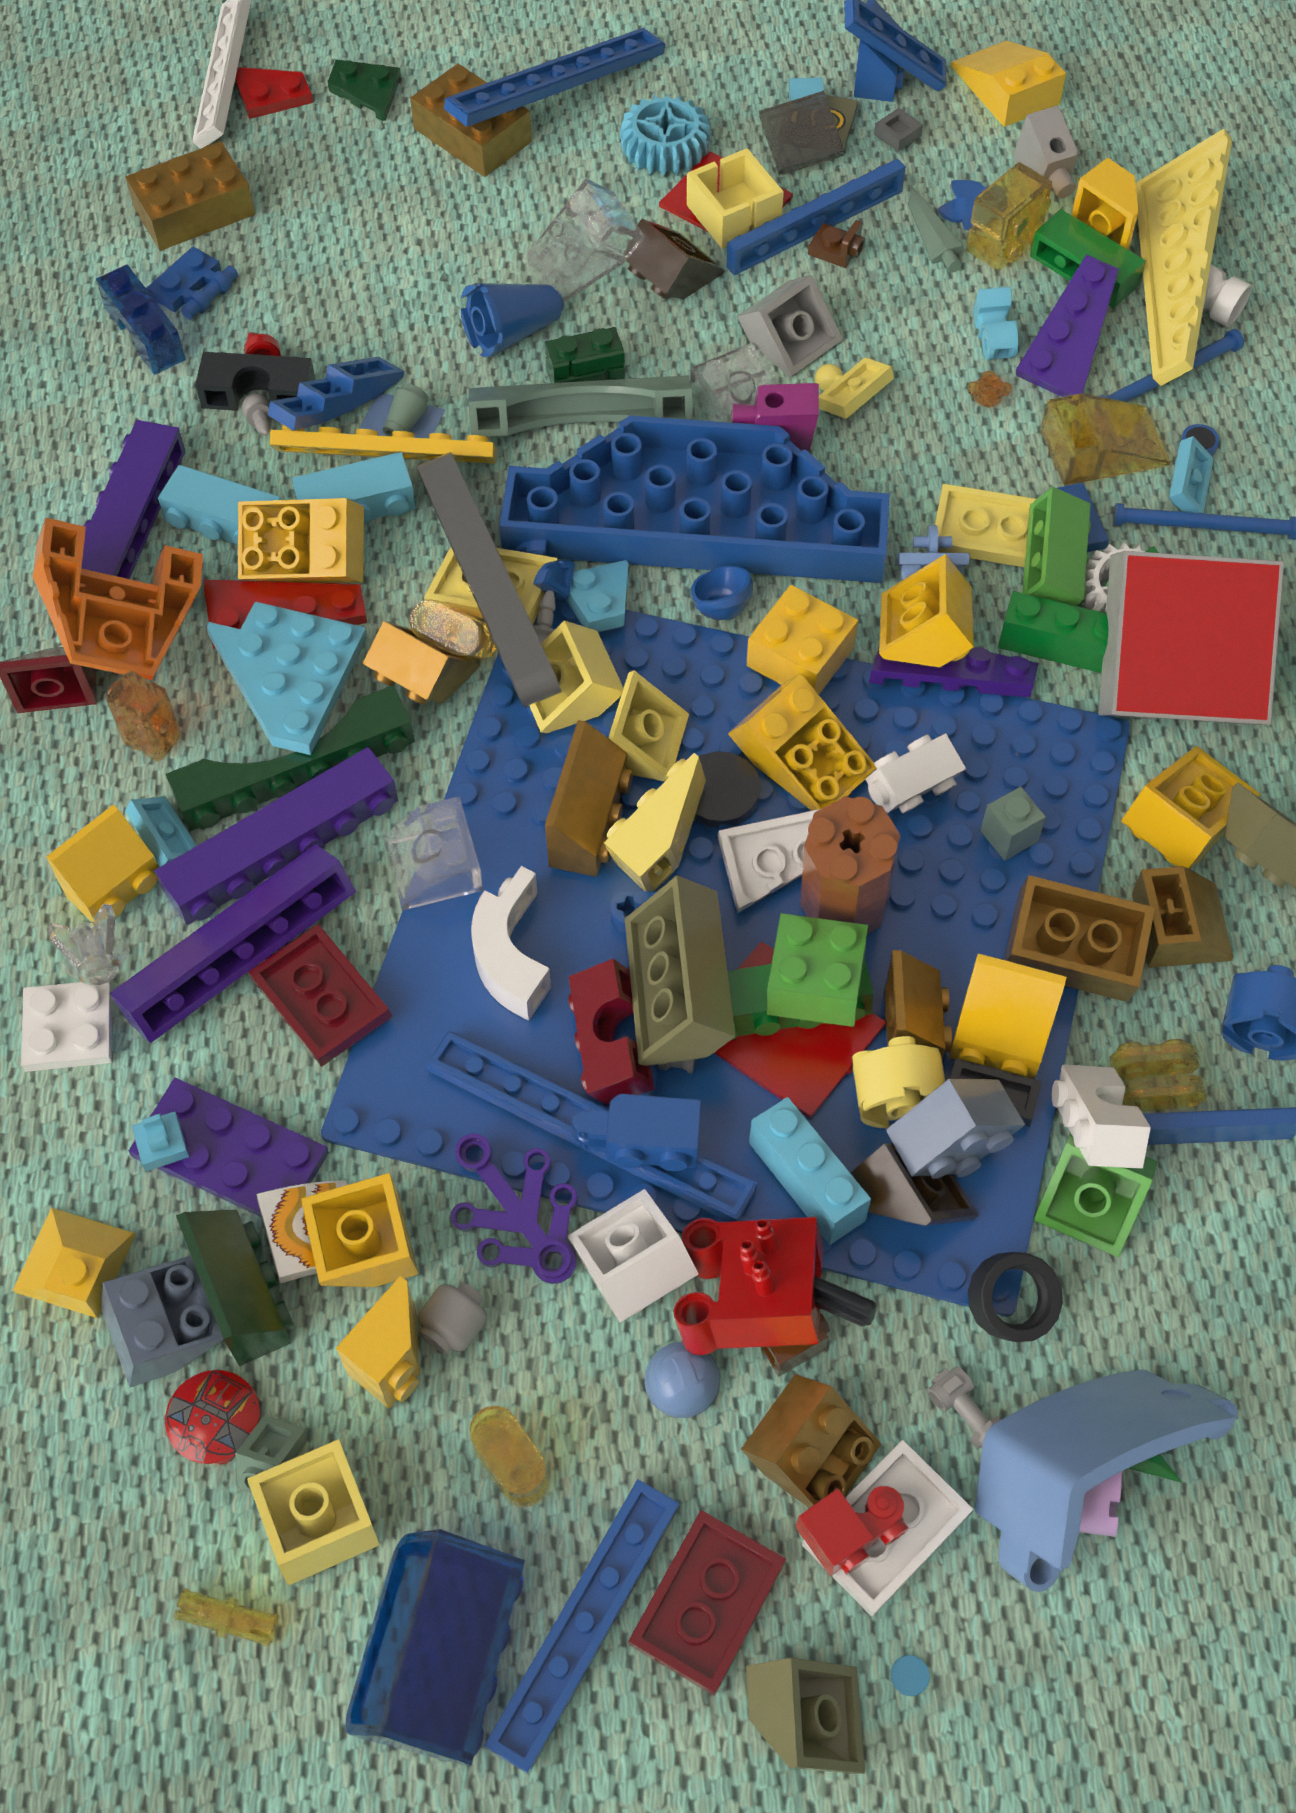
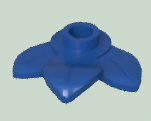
M973 180L951 181V188L956 198L938 208L939 214L946 220L955 223L962 222L964 230L976 231L987 227L992 219L1004 215L1008 203L1004 192L998 187H984L980 182Z

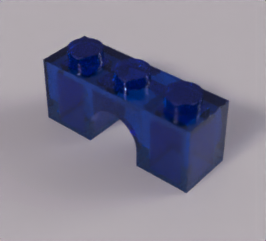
M128 264L96 278L105 310L120 330L128 329L137 353L153 375L186 360L178 330Z

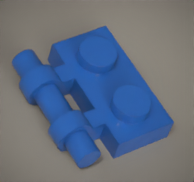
M192 246L146 287L149 298L173 312H176L183 306L181 308L182 314L191 320L196 314H203L211 306L210 302L218 294L224 295L232 287L231 283L238 277V272L231 265H228L221 272L218 260Z

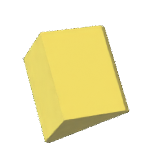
M633 670L628 673L608 739L627 752V769L633 770V775L665 782L668 779L666 777L668 771L676 762L689 713Z

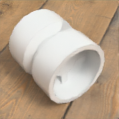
M1211 264L1203 313L1210 310L1211 320L1229 328L1243 311L1252 292V285L1236 276L1226 280V273Z

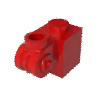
M879 1486L870 1492L865 1505V1513L855 1512L837 1488L799 1515L796 1523V1529L830 1577L840 1569L846 1575L850 1574L870 1558L866 1552L870 1546L880 1539L885 1546H888L909 1530V1527L902 1517L904 1501L900 1493L889 1486Z

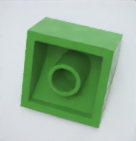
M1070 1132L1034 1221L1119 1258L1153 1181L1158 1161L1145 1156L1143 1168L1088 1166L1080 1149L1075 1147L1074 1138Z

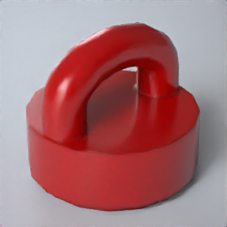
M254 332L247 335L244 354L281 356L279 343L274 337Z

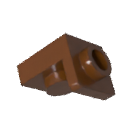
M855 220L848 232L823 223L808 245V255L846 268L853 257L858 258L863 250L865 237L861 236L863 222Z

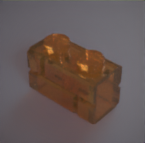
M133 671L126 672L119 681L111 685L106 695V701L121 733L123 743L137 751L142 750L144 755L157 762L163 760L181 738V730L166 689L152 681L147 682L146 678Z

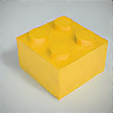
M790 584L748 638L746 666L781 685L802 674L819 695L855 648L858 619Z

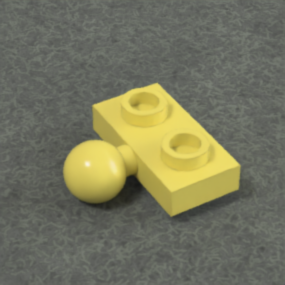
M864 357L843 375L841 369L834 364L822 365L815 373V383H819V388L824 390L819 395V409L847 419L894 379L892 366Z

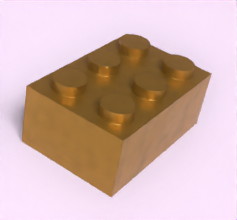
M457 63L410 97L413 127L426 138L486 177L532 142L530 110L522 106L466 127L444 109L445 98L486 84L487 82Z
M222 141L125 176L133 206L159 251L255 215L249 184Z
M1028 875L1018 893L1004 960L1067 977L1065 982L1067 987L1128 1002L1140 987L1155 907Z

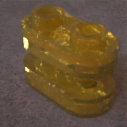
M425 600L418 603L411 612L410 626L413 633L453 655L473 660H484L491 656L496 649L486 623L453 606Z
M1171 1039L1158 1045L1144 1046L1139 1042L1124 1043L1118 1046L1117 1051L1109 1058L1111 1067H1114L1121 1080H1127V1082H1124L1126 1087L1123 1106H1138L1140 1111L1190 1108L1201 1104L1207 1098L1203 1078L1197 1075H1188L1200 1066L1196 1047L1182 1039Z
M488 1406L477 1412L471 1421L469 1431L475 1454L485 1470L511 1504L519 1507H529L538 1503L544 1497L548 1488L546 1465L539 1450L508 1409L501 1406Z

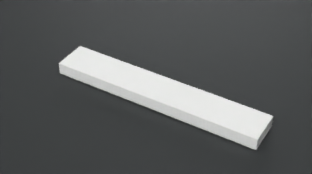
M227 0L221 6L193 135V143L200 149L211 144L224 134L251 0Z

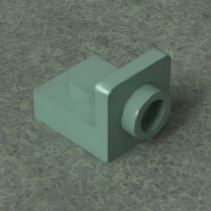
M264 1415L235 1453L238 1487L252 1494L247 1478L296 1458L307 1443L306 1428Z

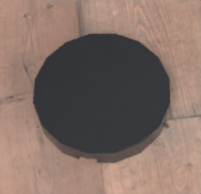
M715 751L700 755L699 759L706 782L694 821L707 827L719 828V825L727 824L731 827L742 823L752 816L759 804L761 785L756 769L746 759L730 752Z

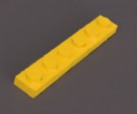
M282 425V430L270 429V445L279 452L382 457L402 452L404 459L432 460L451 452L456 462L496 464L497 448L495 444L488 442V437L480 435L466 436V441L451 440V435L443 433H431L428 439L415 438L414 433L407 431H393L392 436H378V432L371 429H356L355 434H341V429L335 427H319V432H306L304 428L293 431L285 425Z

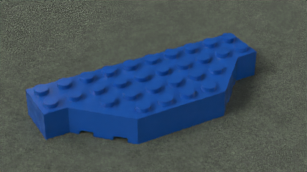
M630 415L618 423V429L605 437L601 434L578 448L577 455L563 464L558 461L548 468L509 466L499 524L501 548L514 550L518 545L526 541L547 539L548 556L557 559L606 563L627 560L629 564L700 570H713L720 566L730 565L742 567L753 574L882 583L887 554L890 493L851 491L841 481L836 483L825 473L826 467L806 449L801 451L790 441V435L780 426Z

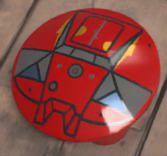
M224 1370L201 1372L187 1379L172 1395L165 1414L167 1436L176 1451L188 1460L201 1464H227L234 1459L236 1451L259 1423L260 1403L253 1388L239 1375Z

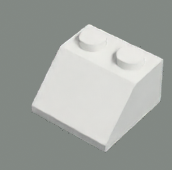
M645 1189L567 1236L619 1322L640 1312L646 1306L672 1290L681 1287L685 1282L698 1275L679 1235Z

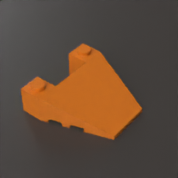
M45 518L36 544L33 579L70 664L152 680L201 587L203 554L164 545L153 571L152 584L82 569L86 527Z

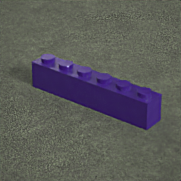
M136 420L131 433L126 434L122 453L118 461L114 462L111 466L110 479L106 488L100 491L97 497L96 510L91 520H87L84 525L86 530L82 569L130 579L161 509L158 497L178 465H180L186 452L179 427Z
M367 747L159 867L154 872L163 892L186 925L196 920H205L219 906L231 899L242 898L252 890L253 886L274 875L315 844L323 848L326 843L338 836L351 834L360 823L374 815L380 816L388 812L393 804L398 802L395 781L370 748Z
M315 844L109 994L130 1025L151 1044L356 893V890L340 861Z

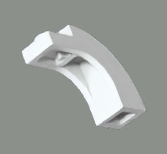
M521 866L513 878L508 877L499 889L498 897L484 890L475 907L471 931L476 967L484 986L501 1005L529 1021L551 989V980L548 967L522 954L510 940L514 927L538 894L536 873Z

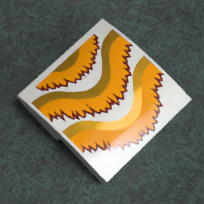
M346 1180L306 1183L257 1194L258 1205L280 1284L317 1273L301 1198L347 1185Z

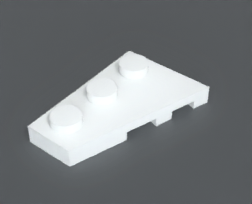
M818 810L718 831L717 836L737 913L802 876L804 845L808 835V826L812 821L814 812Z

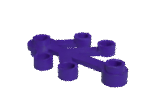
M470 1133L460 1138L455 1147L457 1161L465 1170L479 1174L506 1212L477 1209L470 1203L462 1202L457 1204L451 1211L450 1218L453 1225L462 1232H469L475 1228L522 1233L533 1247L503 1246L497 1239L487 1238L477 1248V1257L480 1262L487 1267H497L502 1263L532 1267L539 1279L550 1284L562 1283L569 1279L576 1269L577 1256L573 1247L566 1240L570 1213L578 1203V1195L575 1189L567 1183H560L553 1187L550 1192V1201L554 1210L549 1235L547 1236L537 1223L544 1176L550 1171L552 1165L548 1153L541 1148H533L525 1154L523 1164L526 1169L521 1201L492 1163L493 1151L488 1140L476 1133ZM475 1147L481 1148L483 1150L482 1158L477 1162L469 1161L467 1158L468 1152ZM536 1155L545 1158V1165L539 1170H533L529 1166L531 1158ZM567 1190L572 1193V1199L569 1204L559 1205L556 1203V1196L560 1191ZM462 1210H470L473 1213L471 1222L466 1225L459 1224L457 1221V1216ZM495 1245L499 1248L498 1257L492 1261L485 1260L483 1257L485 1248ZM554 1253L560 1254L563 1258L562 1265L557 1269L548 1268L546 1265L548 1256Z

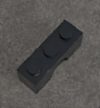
M203 351L195 386L202 409L238 411L240 399L250 391L265 390L269 392L270 401L297 397L299 383L316 379L311 358Z

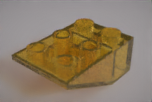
M1085 393L1047 400L1040 431L1064 486L1170 465V458L1145 406Z

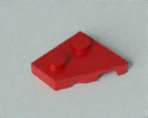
M237 67L234 83L249 119L313 103L312 93L303 72Z

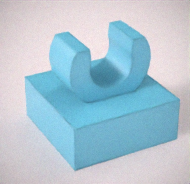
M175 1111L162 1116L157 1114L142 1119L141 1123L132 1125L139 1156L145 1171L189 1157L179 1118Z

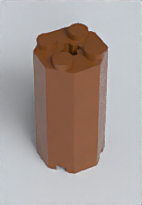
M845 796L814 812L812 821L808 826V835L803 854L801 907L807 917L868 925L867 934L881 927L890 896L900 841V834L883 806L873 804L866 797L850 798Z

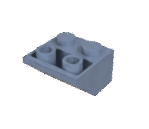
M191 1255L103 1282L100 1307L129 1387L174 1373L223 1340Z

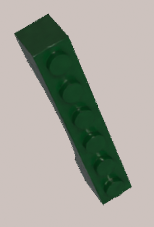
M392 685L356 699L346 715L333 729L318 739L311 755L294 752L269 761L253 763H223L202 759L165 775L190 832L198 828H210L223 818L236 813H248L255 809L258 804L273 798H280L367 747L370 748L376 757L387 753H399L409 744L415 743L411 720Z

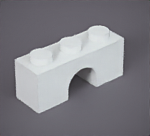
M1062 1065L1060 1080H1055L1052 1086V1103L1054 1107L1058 1108L1064 1126L1070 1130L1074 1138L1075 1147L1080 1149L1088 1166L1143 1168L1151 1127L1138 1106L1122 1105L1126 1086L1114 1067Z

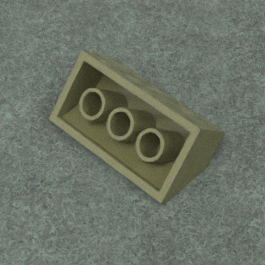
M677 875L625 918L638 1064L644 1066L705 1058L736 1037L718 893L716 890Z

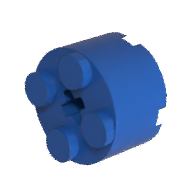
M1272 965L1267 968V971L1237 973L1233 976L1222 1030L1223 1038L1228 1044L1248 1054H1252L1253 1047L1269 1051L1268 1059L1284 1061L1296 1059V978L1292 969L1281 965Z

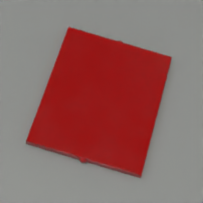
M761 941L738 969L772 964L774 949ZM872 1013L856 1020L854 1027L821 1023L816 1027L808 1029L800 1028L799 1026L784 1028L766 1036L756 1033L742 1035L727 1042L715 1051L714 1054L779 1099L783 1100L788 1097L801 1114L811 1120L844 1077L852 1072V1056L868 1049L885 1028L886 1021Z

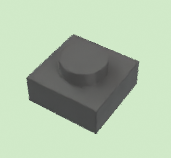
M897 108L875 123L874 134L896 151H900L922 136L923 124L902 109Z

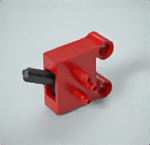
M816 1217L716 1222L713 1219L701 1218L692 1221L683 1230L682 1242L698 1272L697 1276L702 1279H713L720 1276L718 1302H714L705 1293L694 1292L681 1297L675 1304L673 1310L674 1318L683 1345L692 1354L705 1355L723 1348L819 1344L820 1309L861 1327L871 1325L877 1311V1305L874 1301L822 1279L823 1242Z

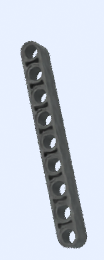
M449 452L417 465L416 468L523 707H528L561 693L562 691L553 668L452 453Z

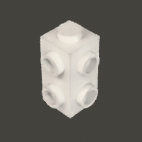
M946 733L934 740H931L929 734L907 746L910 752L899 757L896 751L874 763L877 770L865 780L869 785L868 790L872 800L877 805L883 806L886 813L897 808L900 809L902 814L922 804L924 800L921 796L931 790L936 797L957 785L954 778L966 768Z

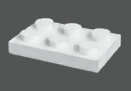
M903 1440L846 1497L851 1507L858 1513H865V1505L870 1492L879 1486L894 1488L900 1493L904 1501L902 1517L909 1530L888 1546H885L881 1539L870 1546L866 1551L870 1558L850 1574L846 1575L840 1569L832 1575L871 1617L890 1600L974 1510ZM803 1540L802 1546L822 1566V1564L817 1559L815 1554L812 1552L808 1544L805 1542V1540Z

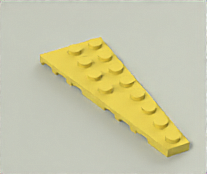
M1225 129L1220 130L1136 182L1141 258L1146 260L1143 280L1153 379L1160 386L1193 369L1232 145V138Z

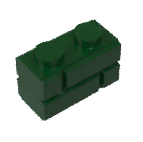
M616 327L599 328L592 332L573 336H561L558 339L545 341L546 369L551 383L625 379L624 349Z

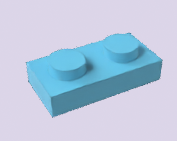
M1194 436L1180 441L1169 498L1182 512L1204 513L1214 458Z
M166 796L130 800L125 812L148 849L154 855L159 867L197 846Z

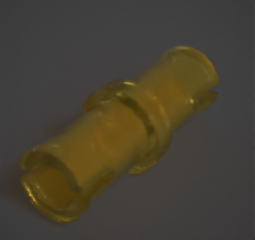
M184 1588L176 1606L180 1610L175 1611L174 1620L215 1630V1636L226 1639L228 1635L263 1644L265 1647H270L277 1630L274 1626L278 1625L280 1616L275 1613L270 1614L239 1605L237 1598L228 1596L226 1600H221Z

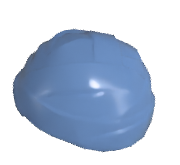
M683 1342L670 1343L657 1351L648 1363L645 1373V1388L648 1398L658 1410L667 1416L691 1418L705 1411L714 1402L720 1387V1370L711 1354L695 1355L687 1351Z

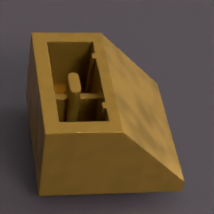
M1184 866L1141 870L1132 892L1133 902L1155 907L1146 952L1148 968L1233 960L1234 956L1214 882Z
M795 1374L741 1450L768 1479L805 1506L811 1508L837 1488L845 1497L879 1449L881 1443L832 1386Z

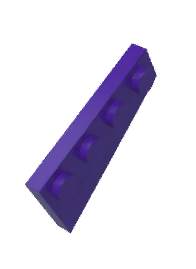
M1086 254L1016 368L1017 377L1078 405L1081 404L1086 381L1089 377L1095 350L1098 346L1104 319L1107 315L1117 280L1118 268Z
M974 647L962 659L950 661L941 667L883 659L879 654L878 648L871 669L869 683L883 684L884 678L902 679V686L919 688L920 681L942 684V690L958 691V689L969 685L976 686L979 693L1030 698L1039 663L1028 661L1020 656L1010 657L989 652L981 647Z

